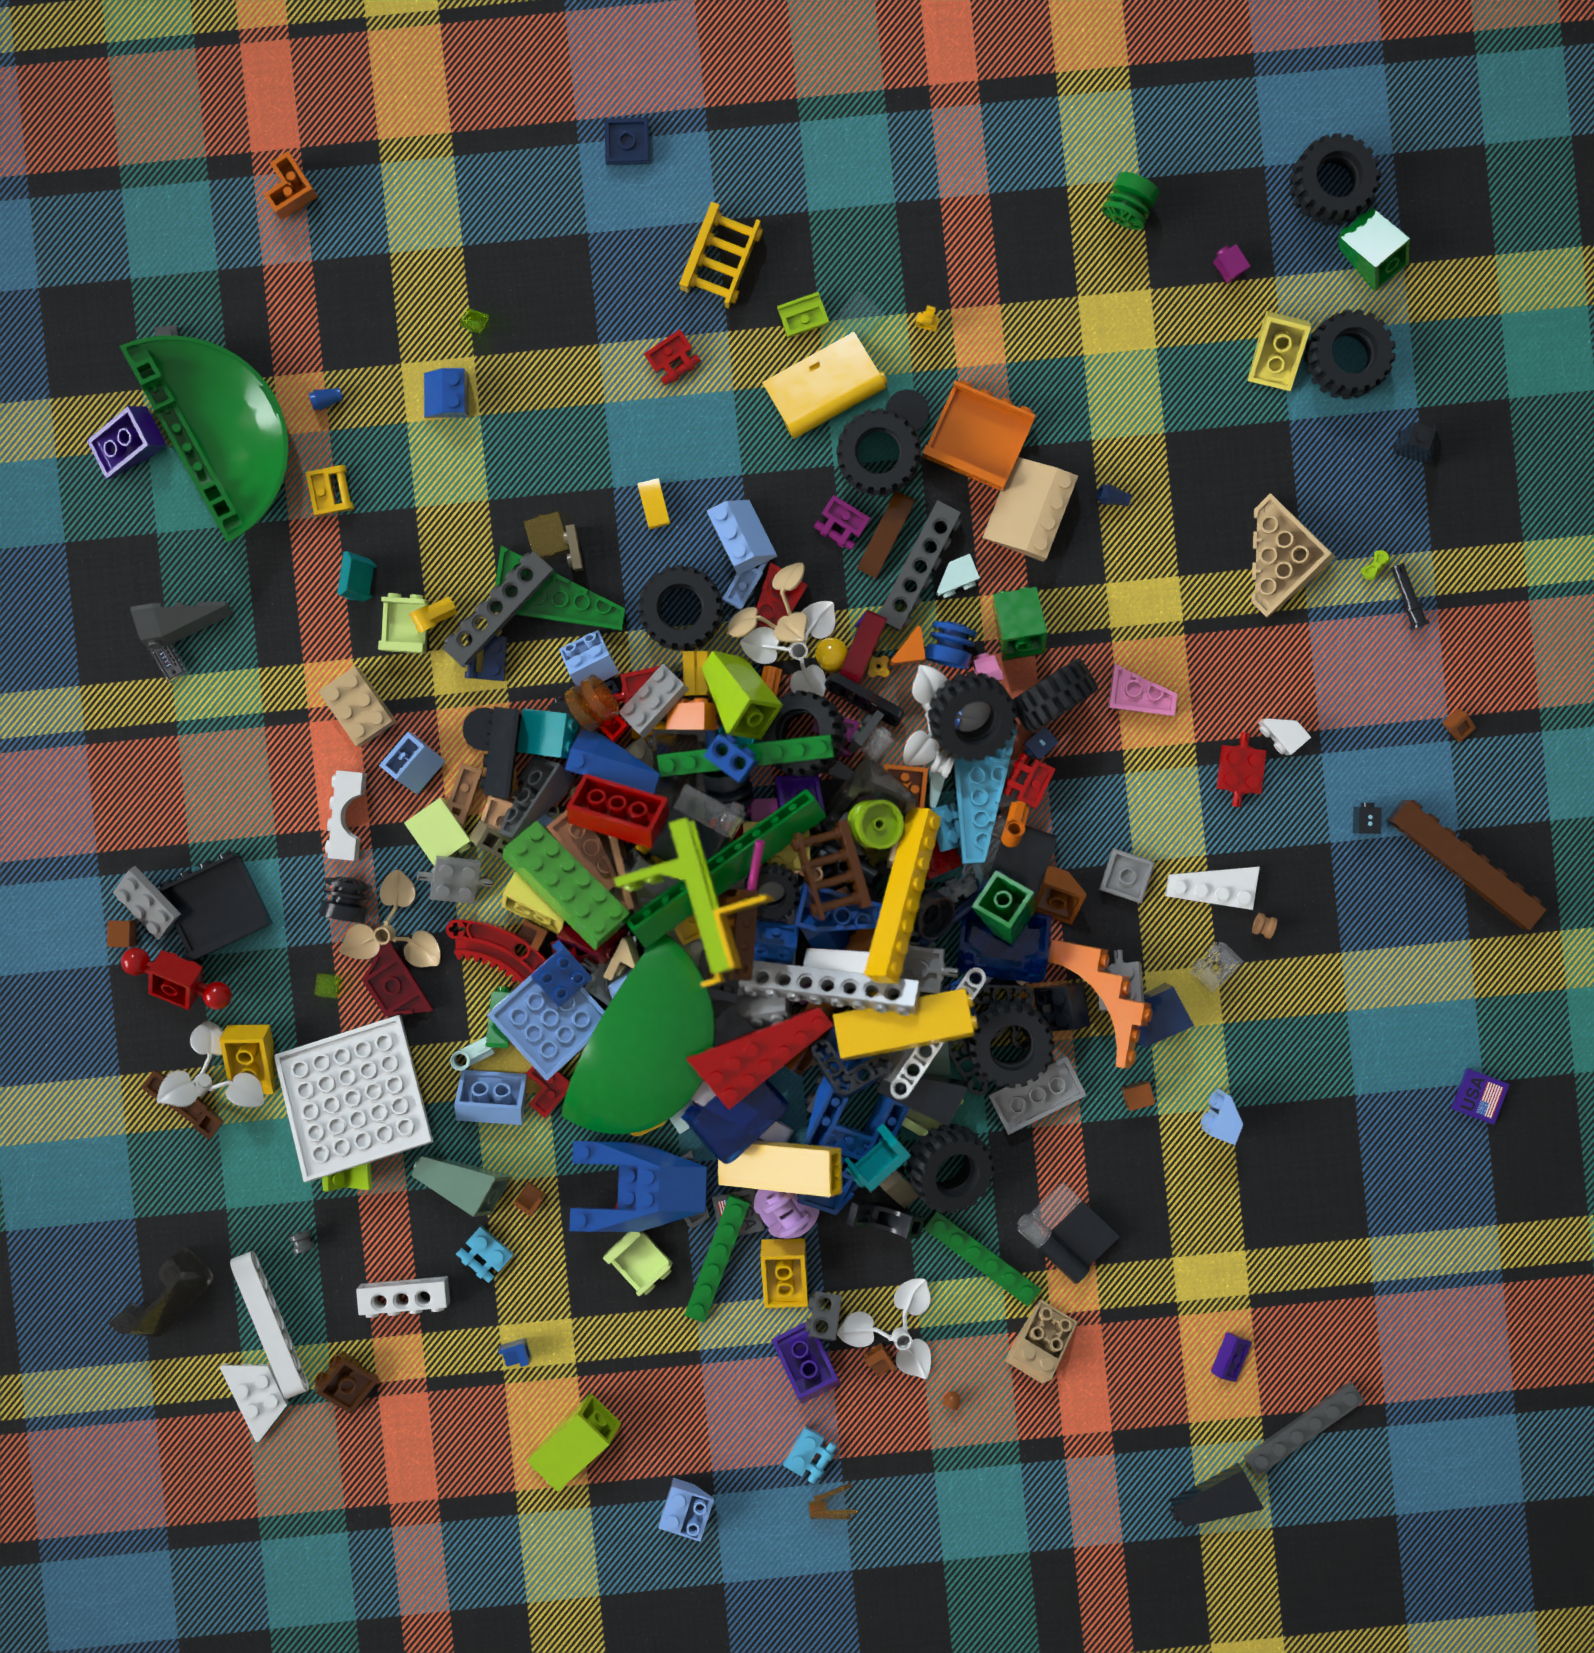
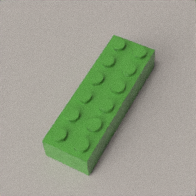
M537 820L504 847L502 858L595 951L626 924L625 919L629 917L630 912Z

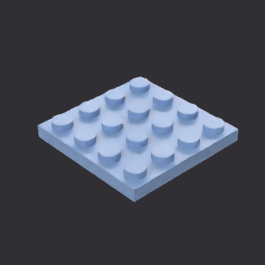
M530 975L496 1005L487 1016L547 1081L588 1043L605 1011L583 987L561 1007H558Z

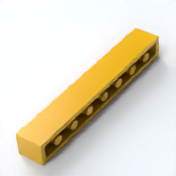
M911 808L907 810L902 836L897 847L864 975L876 983L898 984L902 973L911 932L913 931L922 890L924 889V882L930 866L931 855L940 827L941 817L930 808Z

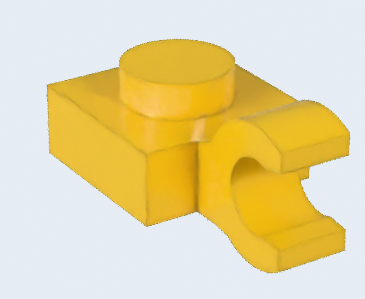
M927 305L926 311L923 314L918 312L915 327L936 332L940 319L934 314L936 307Z

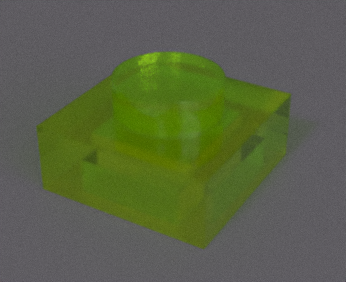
M468 308L460 319V327L472 332L481 333L488 323L489 315Z
M318 973L314 995L338 998L341 976Z

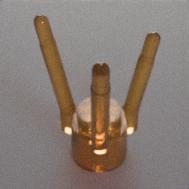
M848 1483L824 1494L815 1495L814 1501H809L811 1520H849L851 1518L850 1514H858V1510H828L827 1501H822L827 1497L850 1488L851 1484Z

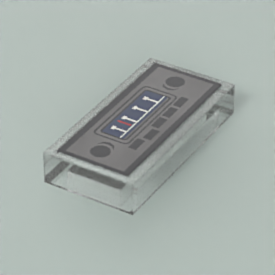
M174 644L162 646V648L156 650L149 649L168 683H172L189 673Z

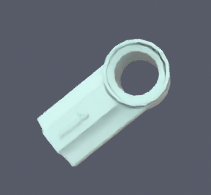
M486 1037L452 1054L450 1063L456 1070H465L467 1067L495 1054L496 1051L493 1047H486ZM458 1054L466 1056L467 1063L465 1065L457 1062Z

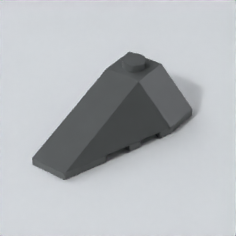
M226 601L197 602L195 606L182 605V602L175 603V607H161V603L130 607L140 641L148 649L154 650L160 649L162 646L171 645L233 615V610Z
M533 755L519 778L522 781L519 790L514 791L513 798L515 801L513 806L507 810L499 833L515 839L563 798L576 778L565 770L561 764Z

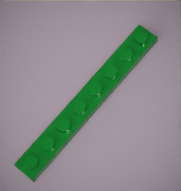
M832 734L739 745L743 749L746 746L756 753L755 758L759 760L756 766L835 756ZM727 746L720 747L719 751L722 756L728 753ZM708 749L657 755L660 777L718 771L721 769L703 756ZM740 757L737 761L738 768L746 766V760L743 757Z

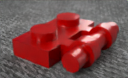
M680 329L644 353L645 358L656 374L663 369L666 371L667 375L660 379L664 386L671 382H676L679 380V376L687 371L691 372L695 369V365L701 362L697 354L690 359L687 356V353L693 348ZM681 358L683 364L673 370L670 364Z
M1021 753L1018 761L1015 760L1013 764L1014 769L1010 777L1006 779L1004 783L1006 786L1002 793L1011 796L1013 789L1019 791L1016 800L1037 809L1055 768L1038 760H1034L1030 767L1026 765L1029 756ZM1022 771L1028 773L1023 785L1017 783Z

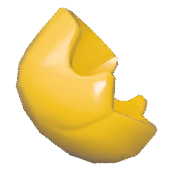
M836 637L825 638L819 642L815 650L818 665L828 673L841 671L848 654V649L845 643Z

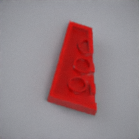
M770 562L756 608L758 615L777 626L778 620L783 616H788L780 590H775L772 585L775 575L781 568ZM803 581L795 589L785 591L791 612L808 587ZM757 621L756 628L769 627L773 629L764 622Z

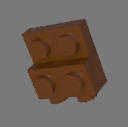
M342 1351L339 1355L335 1354L331 1357L328 1363L329 1368L325 1373L322 1371L318 1373L314 1381L315 1391L319 1396L352 1414L379 1381V1378L376 1374L362 1367L359 1360Z

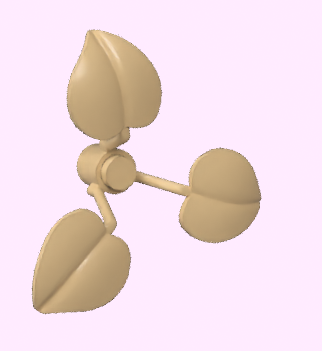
M795 563L784 567L775 575L772 582L774 589L780 590L788 616L781 617L776 626L758 615L757 608L748 607L734 615L728 624L726 635L737 638L746 636L756 628L757 621H762L774 629V637L779 641L805 642L807 616L802 612L792 614L785 595L786 590L795 589L801 582L805 570L804 564Z
M397 869L391 872L384 879L380 888L382 903L387 906L394 905L388 918L384 921V925L378 927L375 931L366 924L354 925L346 933L344 942L339 950L340 953L355 959H370L378 954L381 948L380 945L387 944L391 940L393 942L407 941L409 943L404 947V956L411 965L416 967L439 965L441 951L437 940L432 934L419 930L413 934L412 939L396 937L394 927L389 924L398 906L407 907L416 897V889L413 882L401 870Z

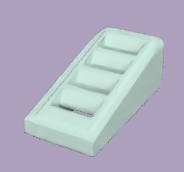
M929 772V808L936 807L944 785L945 778L938 772Z

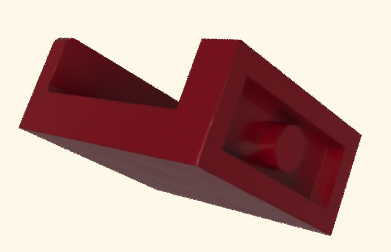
M567 922L558 933L557 938L567 950L570 951L575 947L596 956L601 964L606 965L613 958L621 939L628 935L629 930L625 924L596 951Z

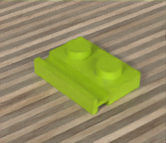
M819 292L777 306L787 338L829 324Z

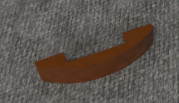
M896 492L893 495L857 570L875 579L877 578L916 500L900 492Z
M153 1070L141 1088L157 1100L160 1085L166 1078V1075ZM198 1097L193 1104L185 1107L167 1104L194 1124L193 1128L209 1140L214 1137L224 1123L221 1117Z

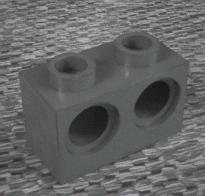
M816 1291L814 1296H810L808 1309L812 1310L811 1319L807 1318L805 1332H809V1338L828 1341L836 1340L842 1295ZM821 1299H827L830 1302V1309L828 1311H823L819 1308L818 1304ZM818 1321L826 1323L827 1331L825 1333L816 1331L815 1325Z

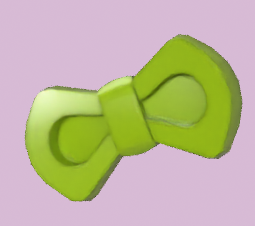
M1383 550L1375 551L1374 561L1370 565L1361 568L1362 576L1367 580H1375L1378 572L1382 570V566L1390 562L1389 554Z

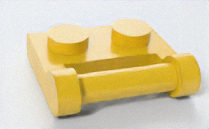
M346 465L305 472L314 516L354 509V504L350 501L345 473H347ZM331 475L337 476L342 503L336 504Z

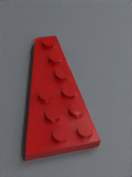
M819 1006L797 1014L785 1021L771 1024L772 1026L761 1030L758 1029L727 1041V1043L715 1048L706 1049L702 1053L686 1057V1060L729 1110L833 1026V1023Z

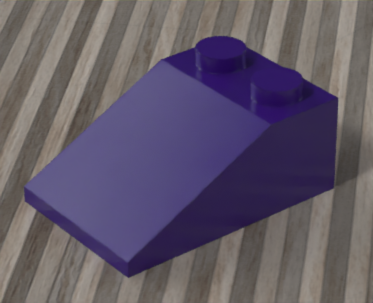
M147 406L126 407L87 440L106 479H110L149 459L166 446Z
M806 1322L771 1339L797 1398L802 1404L841 1384L821 1340L809 1338V1332H805Z

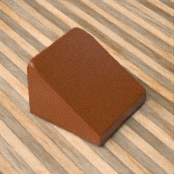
M1456 709L1442 722L1444 727L1458 742H1461L1476 729L1469 715L1460 709Z

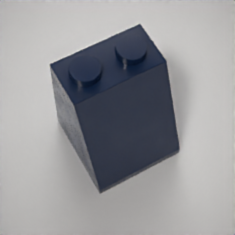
M1163 983L1144 994V1002L1151 1003L1150 1009H1152L1153 1013L1151 1021L1148 1022L1147 1026H1138L1140 1037L1135 1045L1139 1044V1046L1145 1048L1194 1026L1173 986Z

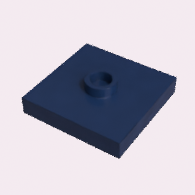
M648 118L604 119L606 165L650 164Z

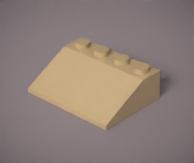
M1018 457L1003 492L1000 491L982 538L1042 562L1045 561L1078 476L1056 467Z

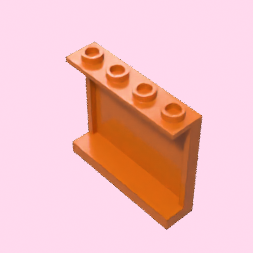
M954 380L951 393L931 438L922 452V458L1003 492L1036 415L1033 414L1030 408L1025 406L1016 407L1012 405V401L1006 398H995L991 392L985 389H980L979 391L972 388V385L966 381L960 380L958 382Z

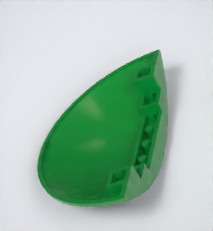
M178 335L146 337L121 345L120 348L225 540L229 543L251 529L271 507L280 491L287 469L289 454L287 428L282 410L272 390L259 373L246 361L229 350L205 340Z
M668 934L663 935L655 943L651 944L631 970L602 1015L579 1059L571 1078L561 1113L562 1117L578 1126L607 1134H628L650 1129L678 1113L691 1100L703 1082L701 1076L686 1060V1057L702 1053L712 1047L714 1048L715 1019L712 1000L708 988L701 987V982H704V979L695 962L685 949Z

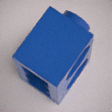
M728 733L726 736L718 734L703 756L737 782L744 783L759 762L755 758L756 753L746 746L744 749L737 745L738 740ZM722 744H726L728 747V753L725 756H722L719 751ZM740 757L746 760V766L743 769H739L737 766V761Z

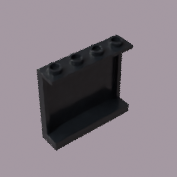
M225 852L218 856L220 860L212 863L209 860L200 864V869L195 872L188 870L179 875L180 879L174 882L170 879L159 884L160 888L158 890L181 913L174 922V925L188 952L185 954L188 961H196L273 924L240 853Z

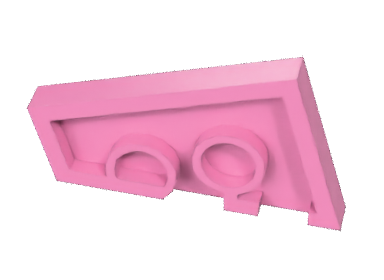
M1114 664L1108 708L1175 716L1176 693Z

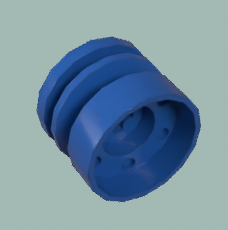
M933 621L932 628L941 632H930L929 636L938 640V643L927 644L925 659L949 667L969 669L972 655L963 651V648L974 647L975 643L966 638L975 639L978 632L955 622Z

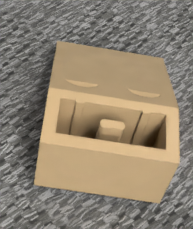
M1040 1299L1014 1340L1005 1361L1040 1383L1052 1380L1077 1325V1321Z

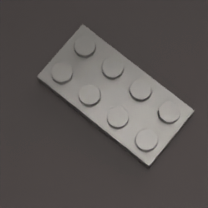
M1067 1056L1046 1065L1048 1067L1046 1072H1040L1038 1074L1039 1079L1035 1082L1032 1079L1028 1080L1027 1086L1021 1087L1020 1084H1015V1088H1008L1006 1085L988 1094L1008 1135L1087 1096Z

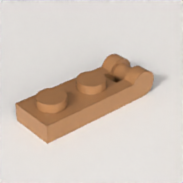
M461 763L447 803L452 813L454 807L461 809L460 815L454 813L453 815L462 828L466 824L467 816L483 770Z

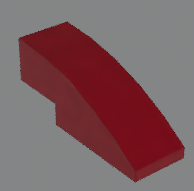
M870 610L866 611L840 672L841 675L860 684L876 652L887 618Z

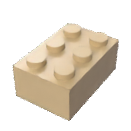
M354 666L318 691L355 746L362 747L397 723L363 671L358 667Z

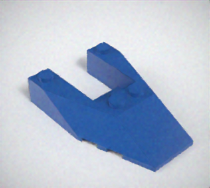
M827 1069L829 1073H837L835 1071ZM842 1074L838 1078L841 1082L840 1090L845 1089L846 1091H848L849 1084L845 1085L843 1083V1081L841 1080L843 1076ZM824 1076L817 1090L805 1145L841 1148L842 1193L831 1197L798 1193L797 1202L837 1215L855 1195L853 1192L859 1187L851 1174L846 1170L848 1164L844 1159L848 1157L853 1163H857L883 1139L877 1130L882 1124L896 1137L909 1107L881 1094L863 1132L839 1124L837 1121L848 1098L839 1097Z
M573 1141L572 1163L619 1165L617 1209L570 1208L569 1231L641 1232L706 1212V1166L645 1143Z

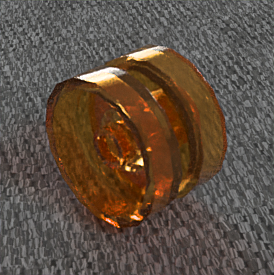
M589 675L581 681V686L575 685L565 692V700L571 713L588 731H595L604 724V720L609 721L619 714V706L608 686L596 675Z

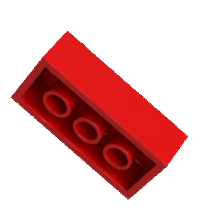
M584 774L567 805L568 822L652 849L669 816L668 798Z

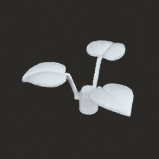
M820 601L803 609L802 613L808 619L805 642H794L790 647L777 646L779 640L774 637V630L769 627L756 628L741 639V647L747 656L761 664L774 662L777 658V650L789 652L792 658L800 661L802 669L794 672L791 677L790 687L792 692L795 693L796 690H803L805 692H813L822 697L824 696L826 689L824 685L826 681L825 674L817 665H810L805 668L804 658L808 654V648L805 644L810 633L813 637L822 639L828 637L833 632L836 622L833 602Z
M919 665L912 693L926 711L925 717L927 718L929 733L927 735L924 731L918 730L909 737L903 753L904 764L907 766L930 763L935 759L939 751L938 741L931 738L933 732L929 725L928 711L932 709L929 705L931 699H936L937 697L935 694L938 688L942 689L945 686L944 682L947 681V678L940 671L926 665ZM973 702L963 707L962 715L957 714L956 716L957 719L961 720L959 729L961 731H973L981 727L990 715V706L985 702Z
M204 1021L194 1029L190 1037V1044L194 1051L202 1055L207 1054L200 1074L192 1081L189 1074L185 1071H174L168 1074L160 1085L157 1103L178 1107L189 1106L195 1102L197 1097L203 1096L208 1090L212 1092L214 1089L229 1085L226 1090L227 1098L239 1106H262L264 1104V1097L259 1080L249 1073L237 1074L233 1078V1082L228 1080L212 1085L211 1077L205 1074L212 1054L216 1056L222 1055L219 1039L224 1031L215 1023Z
M915 1278L908 1280L896 1290L894 1304L897 1308L904 1309L903 1327L896 1328L892 1335L873 1327L874 1321L872 1317L862 1311L850 1314L838 1328V1337L843 1342L854 1347H866L872 1344L874 1341L873 1332L888 1338L899 1349L895 1360L898 1368L908 1375L927 1379L931 1367L930 1349L923 1340H912L907 1331V1312L911 1315H920L929 1307L930 1292L925 1279Z

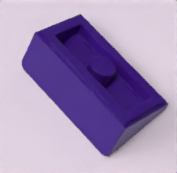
M1227 1332L1211 1372L1221 1379L1236 1382L1252 1342Z

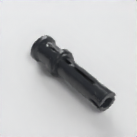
M1401 563L1391 567L1390 569L1393 572L1405 604L1403 611L1407 613L1411 623L1410 630L1430 624V621L1426 620L1424 615L1423 603L1421 601L1418 602L1405 564Z

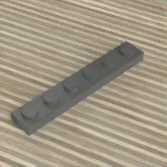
M1349 1381L1245 1454L1244 1457L1257 1476H1259L1365 1400L1353 1383Z

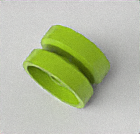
M886 800L861 801L854 805L847 818L853 841L858 846L864 848H889L896 844L902 836L904 828L903 816L896 805Z

